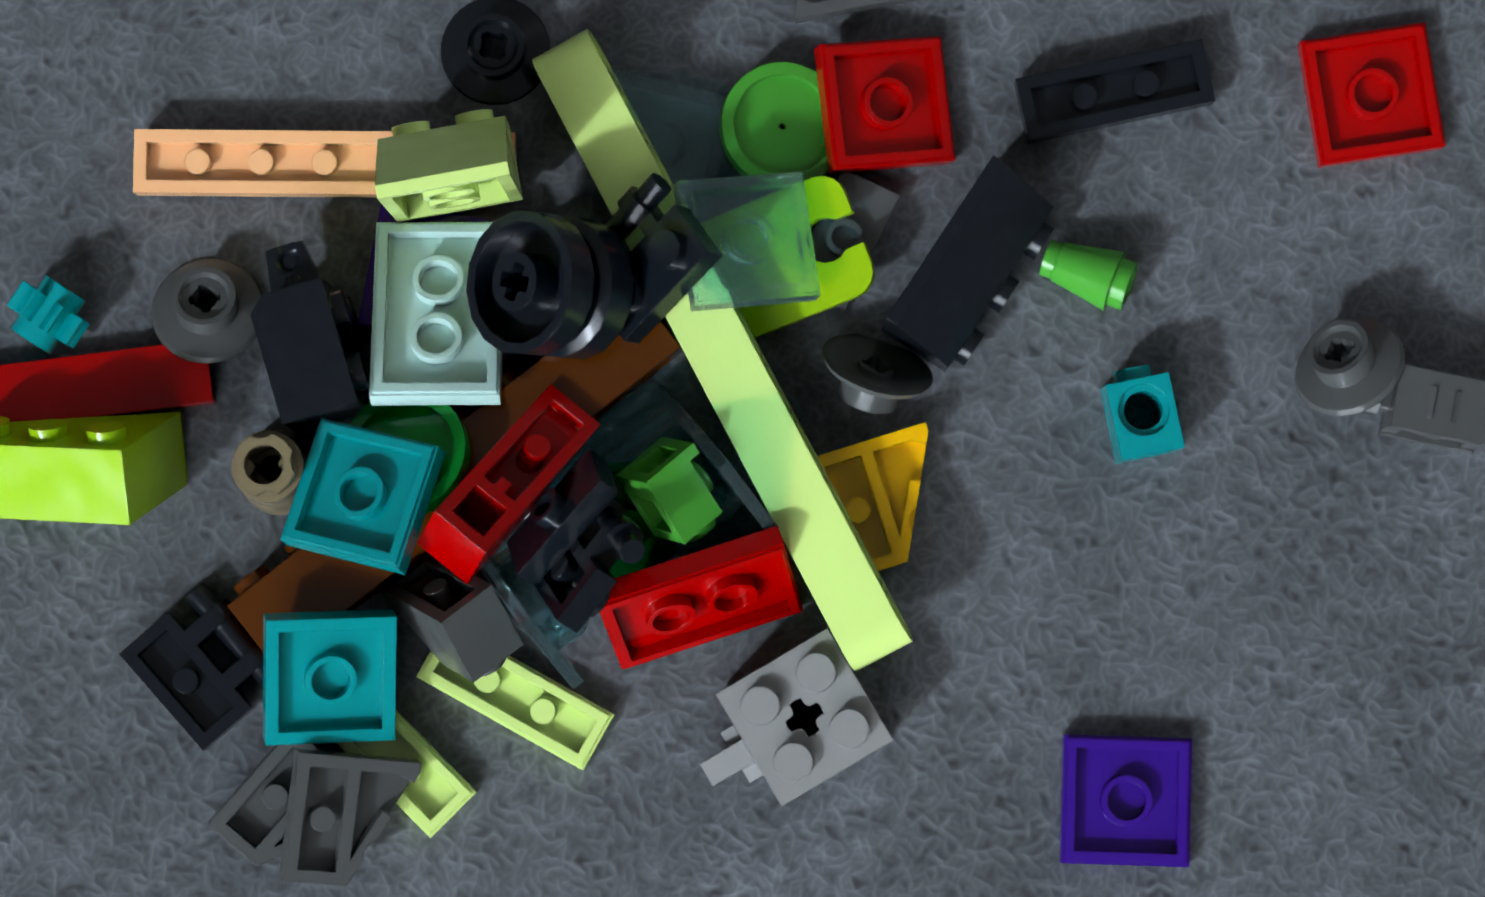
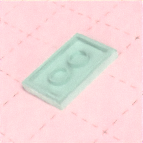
M376 222L369 384L371 406L501 405L502 352L483 339L471 318L466 293L469 262L479 238L493 222Z

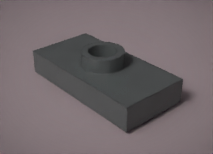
M852 172L840 173L837 181L845 188L855 213L839 220L824 219L816 223L807 242V247L812 257L823 263L835 261L842 256L847 248L862 242L867 244L872 257L900 198V195ZM850 301L840 304L836 308L846 311Z

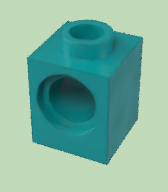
M1150 364L1112 372L1114 383L1105 385L1100 389L1115 464L1177 452L1185 448L1169 372L1152 375ZM1141 395L1150 399L1155 405L1157 417L1150 429H1137L1126 420L1124 406L1129 397Z

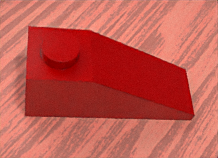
M550 384L433 512L417 544L464 583L468 584L510 537L531 511L537 498L552 486L601 424Z

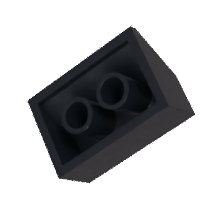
M993 155L886 317L881 331L944 372L953 359L964 366L985 335L975 328L987 307L999 313L1020 282L1011 276L1010 272L1022 254L1034 260L1055 229L1044 222L1053 206L1005 162Z

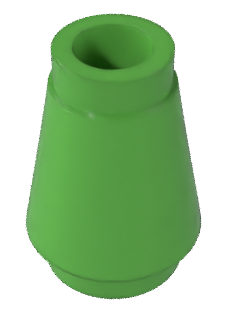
M1052 239L1045 252L1039 275L1051 279L1055 284L1102 311H1105L1108 306L1122 311L1134 284L1139 263L1126 259V251L1067 242L1061 243Z

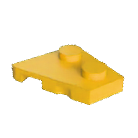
M926 422L817 456L878 571L908 562L929 432Z

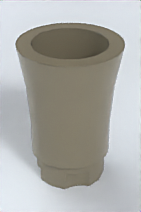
M287 428L264 430L249 435L238 445L233 455L232 474L235 483L249 502L259 510L273 515H288L313 441L305 434ZM280 457L278 466L282 473L275 481H270L264 474V466L269 459Z

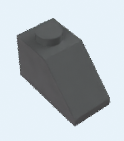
M426 553L410 565L406 575L398 574L380 588L388 602L444 666L473 683L479 678L497 671L509 655L524 645L491 584L477 576H474L466 584L429 553Z

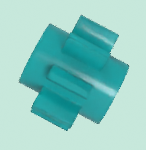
M47 275L44 276L37 288L23 280L6 304V306L18 313L10 328L49 354L53 352L59 341L74 349L90 325L89 322L77 315L86 301Z

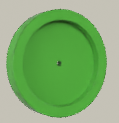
M768 63L746 73L727 94L719 115L720 142L731 165L750 182L771 190H783L809 178L822 176L828 171L816 71L796 63Z

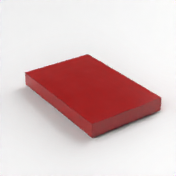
M777 525L615 578L617 582L612 587L610 597L604 608L600 611V615L621 669H627L803 611V607L784 542Z

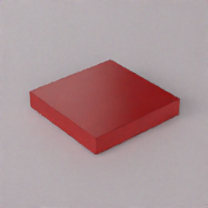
M1425 22L1305 40L1297 44L1318 168L1433 151L1446 147Z
M941 36L819 44L814 48L828 174L943 165L956 161Z

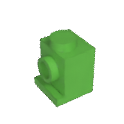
M662 436L616 475V478L653 535L682 544L694 542L707 535L716 525L715 518L722 513V510L710 493L714 489L712 480L699 464L692 461L699 454L698 449L692 442Z

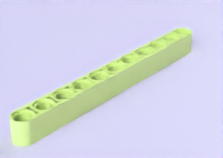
M589 29L578 33L532 59L542 84L612 216L620 209L617 202L631 186L639 188L652 173L660 175L671 187L670 193L658 204L663 214L665 215L674 205L685 207L604 52ZM639 227L625 240L630 251L645 237ZM714 264L665 317L775 526L778 525L782 539L842 653L853 670L858 671L913 642V638L718 267Z

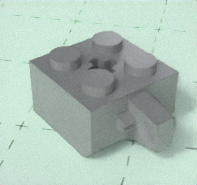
M825 629L716 694L733 725L720 733L728 747L701 762L700 766L712 786L740 770L743 771L749 783L764 776L782 807L892 742L893 738L829 630ZM800 698L806 706L817 703L822 710V713L815 718L818 729L809 735L802 728H796L791 731L786 724V720L793 716L790 704Z

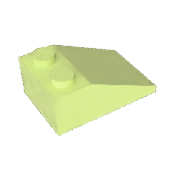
M481 109L456 115V125L431 129L429 121H415L392 127L393 136L381 138L377 141L375 173L377 199L397 222L523 200L511 129L506 116L494 118L493 110Z

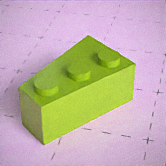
M180 412L10 422V419L0 416V519L131 525L187 486V468Z

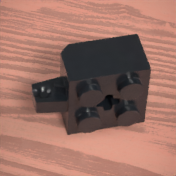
M303 241L292 242L266 251L271 292L261 295L251 313V318L282 425L298 433H303L318 428L321 418L339 422L355 417L364 406L370 403V361L368 357L363 358L361 352H355L351 336L361 333V329L350 296L345 297L342 289L336 290L320 276L312 256Z

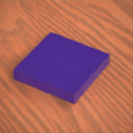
M1062 734L1059 862L1070 864L1189 867L1192 738Z

